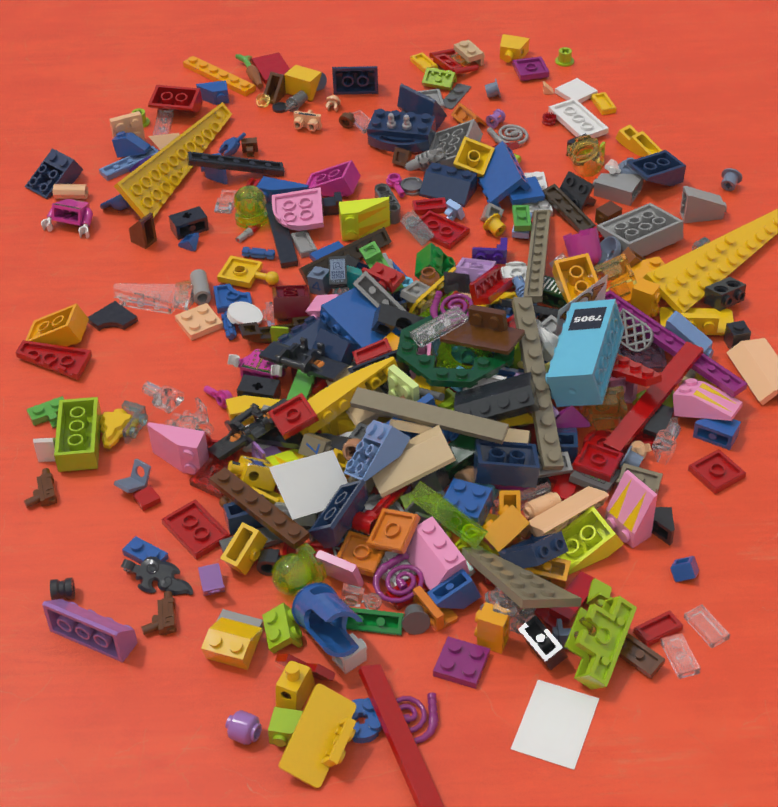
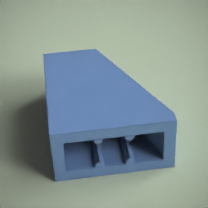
M675 311L666 321L665 328L684 341L704 348V354L711 358L714 352L712 350L713 341L683 315Z

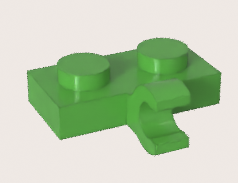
M63 396L26 409L33 425L49 421L51 427L56 428L59 400H64Z

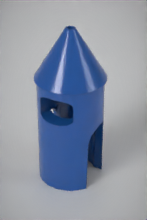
M312 583L297 593L292 604L293 617L327 654L333 657H346L359 648L357 643L347 633L346 624L348 616L352 617L356 622L363 621L337 595L331 586L325 583Z

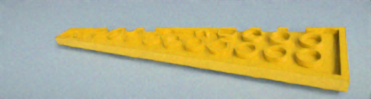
M223 102L114 186L141 219L150 212L153 213V218L168 197L193 167L188 165V152L203 153L231 117L232 113Z
M778 209L646 273L643 278L659 284L661 297L675 311L680 314L685 313L704 297L706 286L725 279L778 234Z

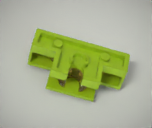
M621 596L604 600L602 608L596 604H591L588 611L582 607L579 608L564 646L582 658L574 679L591 690L607 687L636 612V606Z

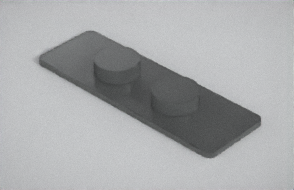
M458 83L444 98L445 108L453 109L471 89V86Z

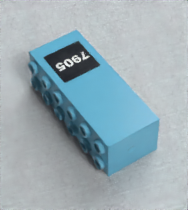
M616 299L571 303L570 309L566 314V321L562 325L561 335L558 337L557 347L554 349L553 359L550 361L549 371L545 376L546 383L549 384L551 389V397L555 400L557 407L603 404L624 332V325Z

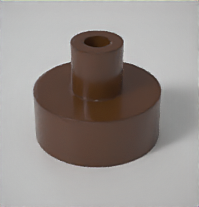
M342 113L339 118L341 126L349 129L354 125L355 118L353 113Z

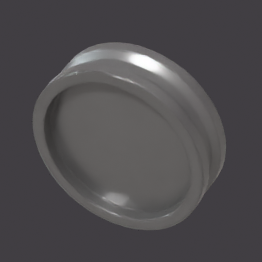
M408 177L401 181V187L406 195L415 196L419 194L423 181L417 177Z

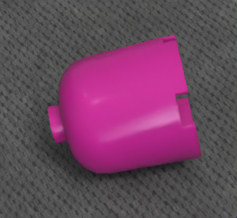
M597 228L580 230L578 234L572 235L570 233L563 236L568 257L589 253L593 265L601 260L602 251Z

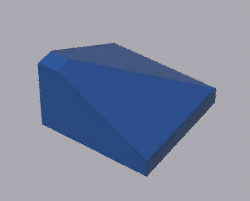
M199 233L186 235L178 243V246L195 251Z

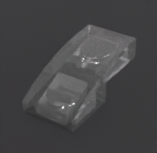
M222 189L220 198H217L214 212L231 214L239 196L238 191Z

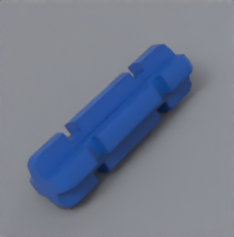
M243 247L242 249L243 257L251 256L252 258L261 259L267 257L269 260L275 258V250L268 249V251L263 248L254 247L250 249L251 247Z
M225 311L224 314H221L226 338L233 340L237 336L235 326L229 321L227 311Z

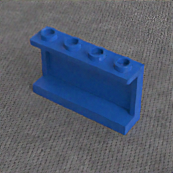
M504 141L494 147V152L484 176L477 177L479 185L484 189V195L488 198L487 202L500 208L499 202L519 186L525 191L530 188L513 151Z
M356 287L321 305V321L327 324L332 329V332L359 344L357 350L386 337V335L371 330L377 307ZM395 327L392 332L400 338L401 331Z

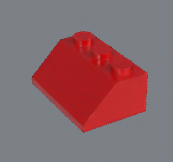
M156 85L148 107L199 112L203 103L200 88Z

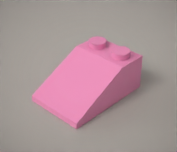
M148 422L147 427L152 452L182 473L201 476L209 460L205 431Z

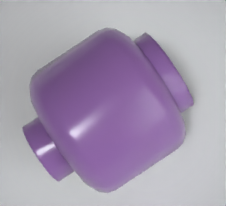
M243 710L230 715L225 724L228 737L244 745L256 742L262 731L259 718Z

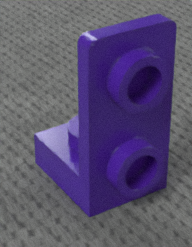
M501 238L497 248L473 247L472 258L496 261V264H506L508 238Z

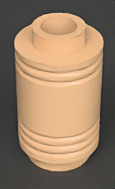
M549 492L526 502L523 512L525 517L531 520L562 501L556 492Z

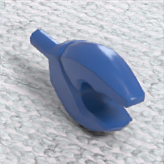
M243 132L238 138L232 137L223 142L218 152H224V156H232L241 145L240 140L246 134Z

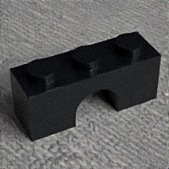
M381 303L374 313L371 330L387 336L395 327L404 329L424 319V317ZM420 337L419 343H427L430 337Z

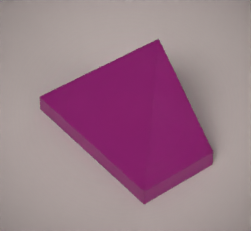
M572 405L560 411V414L555 418L557 428L590 427L587 418Z

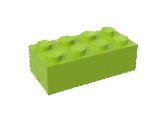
M98 397L59 400L54 450L58 472L98 469L100 415L102 414Z

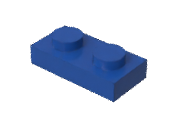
M137 536L122 549L124 556L139 564L150 556L157 557L160 561L165 562L169 559L167 552Z

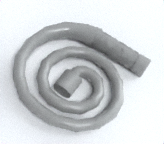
M514 124L502 126L498 134L492 127L487 129L489 135L498 144L502 141L505 143L517 141L522 138L524 133L525 138L518 141V144L521 145L529 137L528 132L524 128Z

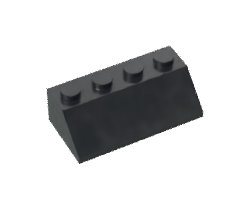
M532 372L456 392L454 409L457 412L494 421H501L538 411L540 407Z

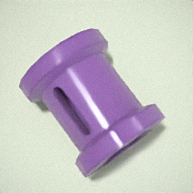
M496 109L492 115L486 117V123L489 127L496 128L499 122L505 120L506 115L502 110Z

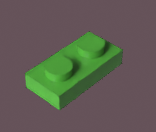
M512 205L514 231H531L529 205Z

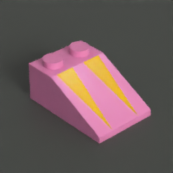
M694 378L686 379L673 394L674 416L732 421L743 406L742 401L704 381H697Z
M627 470L624 472L606 508L605 521L620 539L632 548L651 537L657 494Z

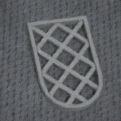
M622 308L620 316L623 314L622 321H624L625 336H622V339L626 338V344L623 341L621 343L635 352L647 350L653 342L654 334L647 323H644ZM632 319L633 325L627 326L626 320ZM635 319L641 323L635 324ZM642 326V332L636 333V327ZM633 328L634 334L628 335L627 329ZM650 332V339H646L645 333ZM642 334L643 340L637 342V335ZM634 336L635 342L629 344L628 338ZM643 343L644 348L638 350V344Z

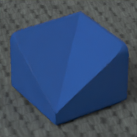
M695 556L676 559L670 567L675 582L696 578L699 572Z

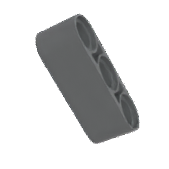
M377 184L374 188L375 198L389 197L390 224L399 223L401 221V206L387 184Z

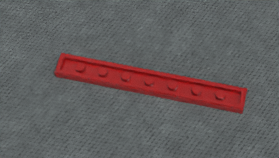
M687 341L660 373L662 375V382L651 385L604 441L603 446L623 453L704 353V348Z
M381 664L360 666L358 673L416 806L444 807Z

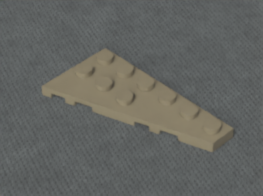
M472 545L469 548H462L464 558L520 608L581 606L582 598L533 574L531 571L525 570L497 556L481 546Z

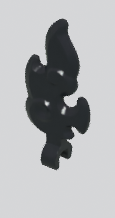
M150 556L144 559L141 565H137L127 559H124L121 565L124 571L136 574V580H142V583L138 584V588L146 593L156 592V589L152 587V582L156 580L161 591H171L172 595H193V589L188 582L174 578L175 574H180V570L170 562L160 561L157 557Z

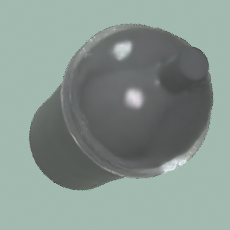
M300 90L288 98L285 103V111H298L308 100L307 94Z

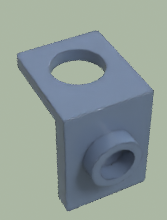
M135 459L131 476L116 480L114 485L127 493H133L146 488L151 466L139 459ZM139 466L144 469L143 477L138 475L137 469Z

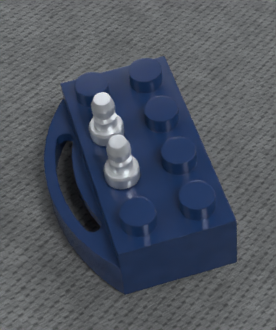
M374 110L367 127L368 144L378 149L394 152L395 147L412 152L428 151L436 133V118L428 113L421 115L414 112L401 113L398 110Z

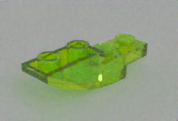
M422 481L417 484L408 497L475 549L488 533L484 527Z

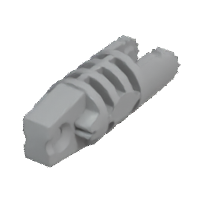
M440 147L416 155L415 159L410 160L406 164L405 169L408 171L418 168L423 169L430 166L432 162L436 163L446 156L444 149Z

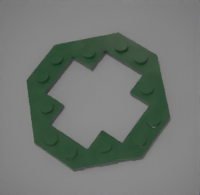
M445 309V311L448 312V313H452V314L458 313V312H453L452 310H449V309ZM440 310L438 311V316L445 320H455L456 318H461L465 315L463 314L460 317L450 318L443 315ZM429 315L401 330L397 360L402 364L406 363L412 372L419 377L423 376L431 386L472 388L478 385L479 380L483 378L487 380L499 373V369L514 365L515 347L510 354L495 352L494 358L474 357L473 369L435 368V355H417L420 337L439 338L441 326L450 325L438 323Z

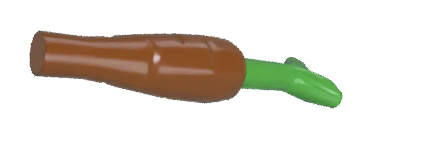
M236 54L235 58L246 65L248 77L261 89L263 84L256 66L250 63L252 56Z

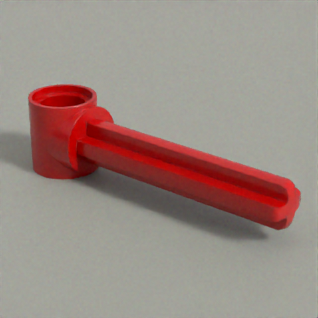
M410 484L383 497L372 510L356 513L352 521L353 529L370 535L382 509H389L410 487Z

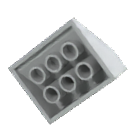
M475 119L436 132L429 150L442 147L446 156L436 163L454 167L453 162L464 136L480 142L483 133ZM425 167V168L420 169V170L426 172V170L428 169V167Z
M652 203L597 225V229L604 238L613 236L620 241L622 252L629 247L642 257L683 239V220Z

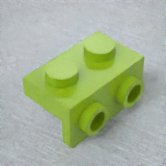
M282 603L262 615L268 648L271 652L276 653L291 643L298 648L303 646L301 639L302 631L293 617L292 608Z

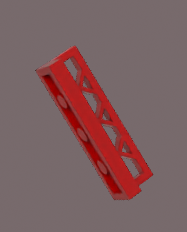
M501 265L492 267L469 284L473 305H488L514 285L512 282L514 277L503 278Z

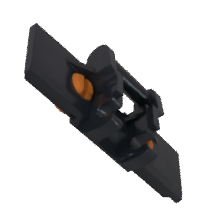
M303 337L300 338L301 344L293 343L291 346L273 341L259 354V358L280 365L284 369L292 367L301 370L308 377L315 376L334 382L349 367L346 363L324 357L325 345L318 342V349L312 348L310 350L307 339Z
M283 398L266 410H260L258 405L251 404L249 409L232 420L224 422L230 432L227 436L209 447L208 452L218 460H225L235 452L247 447L253 441L276 427L268 412L288 400ZM253 415L255 421L245 428L242 422Z

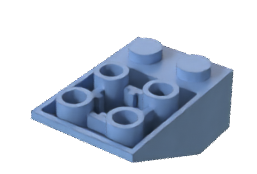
M373 420L367 426L363 439L357 444L354 455L347 462L344 474L358 480L363 479L367 481L401 456L410 437L391 425Z

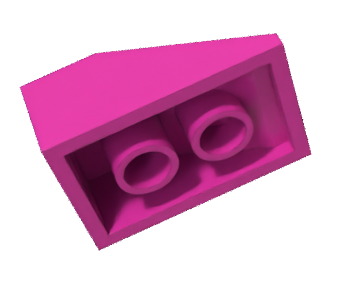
M351 160L311 173L306 185H309V189L321 187L322 196L333 197L335 192H341V197H348L353 194L361 175Z

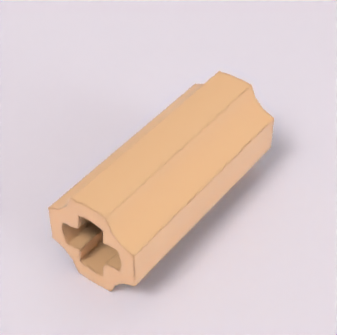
M54 184L53 196L54 199H87L88 187L87 184Z

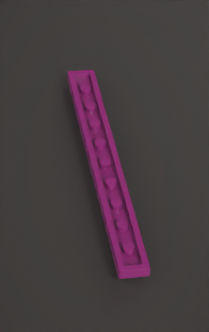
M611 290L606 292L605 300L616 299L619 312L624 308L644 323H647L654 334L653 343L672 356H675L686 343L679 336ZM632 319L626 320L627 325H633ZM635 319V324L641 323ZM637 326L636 331L642 332V326ZM650 332L645 333V337L650 339ZM704 353L691 368L732 397L747 389L745 381Z

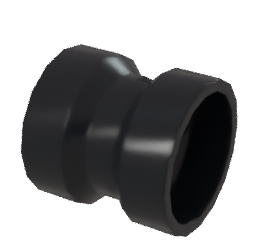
M73 577L66 578L63 581L58 579L50 580L52 600L75 598Z

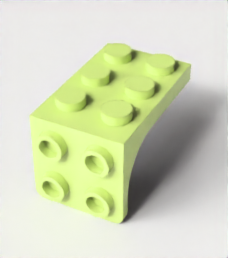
M390 366L388 368V395L396 397L404 395L406 399L418 401L419 385L397 366Z

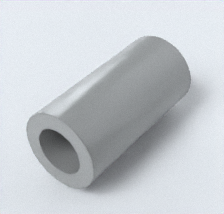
M201 269L194 270L190 274L194 302L199 305L209 303L211 293L207 273Z

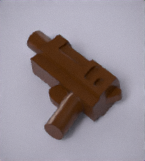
M44 468L42 475L37 477L38 489L33 491V497L24 500L27 508L41 502L42 507L57 503L56 490L53 486V475L48 468Z
M171 591L164 592V598L157 600L158 615L152 617V623L141 626L144 635L158 629L160 635L176 632L175 599Z

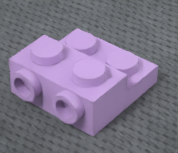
M462 257L456 266L455 273L469 274L470 282H473L494 267L496 261Z

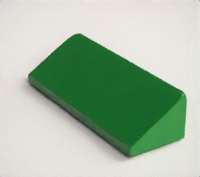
M351 608L363 622H356L352 617L348 616L346 630L402 636L404 613Z

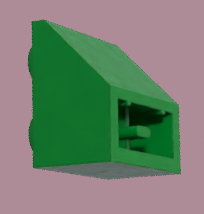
M430 243L416 255L415 276L419 279L423 268L433 267L441 278L444 276V272H448L451 268L455 267L456 262L452 257H448L439 247Z

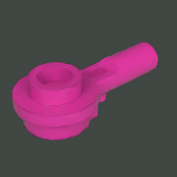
M397 173L389 174L386 184L395 188L400 197H404L405 192L401 187L402 178Z
M208 385L203 389L205 393L216 398L217 404L222 408H227L225 399L233 398L228 390L217 391Z

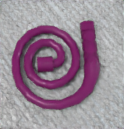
M441 291L435 292L430 307V314L436 322L445 325H455L469 317L468 312L465 314L468 305L461 298L469 302V307L473 305V301L468 295L458 293L446 297L440 305V311L443 315L450 318L465 315L456 320L440 318L438 316V307L443 293ZM449 300H451V301L448 303V309H449V310H452L453 312H458V313L452 314V313L446 312L445 309H444L445 304H446ZM454 303H461V304H463V309H462L461 305H454Z
M407 552L405 554H398L396 557L383 563L373 576L375 592L384 601L402 603L414 597L413 592L408 594L416 585V577L410 572L404 571L396 576V584L400 590L392 588L390 579L397 571L404 569L415 571L419 577L418 586H423V573L418 567L410 564L395 567L409 558ZM388 572L386 587L389 592L394 595H408L401 598L385 596L379 587V580L382 575ZM403 576H408L411 579L409 587H407V583L403 580Z
M431 692L427 694L428 728L423 735L414 738L416 744L429 739L438 726L436 693ZM411 696L397 698L398 703L410 701L420 708L422 714L420 722L409 729L411 733L421 729L427 717L424 705L420 700ZM410 704L399 706L401 711L403 709L412 711V716L410 714H403L407 724L417 718V710L414 706Z

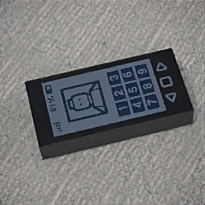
M329 257V288H346L347 257Z

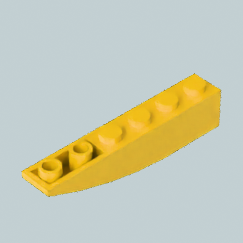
M390 357L355 371L308 399L307 401L317 414L319 421L300 431L303 436L307 433L314 434L350 408V402L357 387L373 391L388 380V368L392 365L398 367L395 358Z

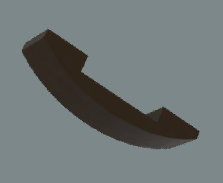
M310 316L292 318L291 324L274 326L288 327L290 333L293 327L303 324L304 320ZM257 322L239 324L243 339L258 343H272L271 326L258 327Z

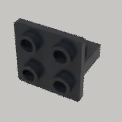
M568 171L560 189L581 211L587 204L594 206L597 201L590 196L594 185Z

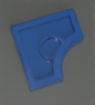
M231 284L213 286L217 313L227 311L234 302L252 304L250 292L237 291Z

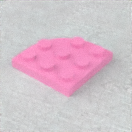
M321 187L272 195V210L275 219L282 226L296 231L324 227Z

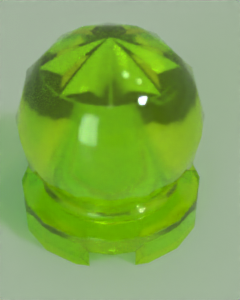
M247 185L241 187L235 193L233 201L236 210V224L243 228H248V225H256V227L267 223L268 212L265 209L266 198L264 192L256 186Z
M307 543L297 547V554L290 553L281 556L274 564L271 571L272 582L279 592L296 596L302 588L312 584V581L314 583H322L327 578L322 561L319 563L313 556L316 551Z

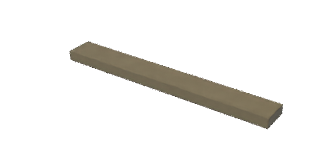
M357 387L350 402L351 407L431 427L439 425L443 430L503 444L509 429V424L360 387Z

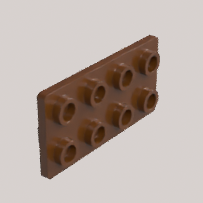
M470 305L468 308L469 320L466 319L461 323L450 325L440 336V342L500 354H510L525 335V330L508 327L505 310Z

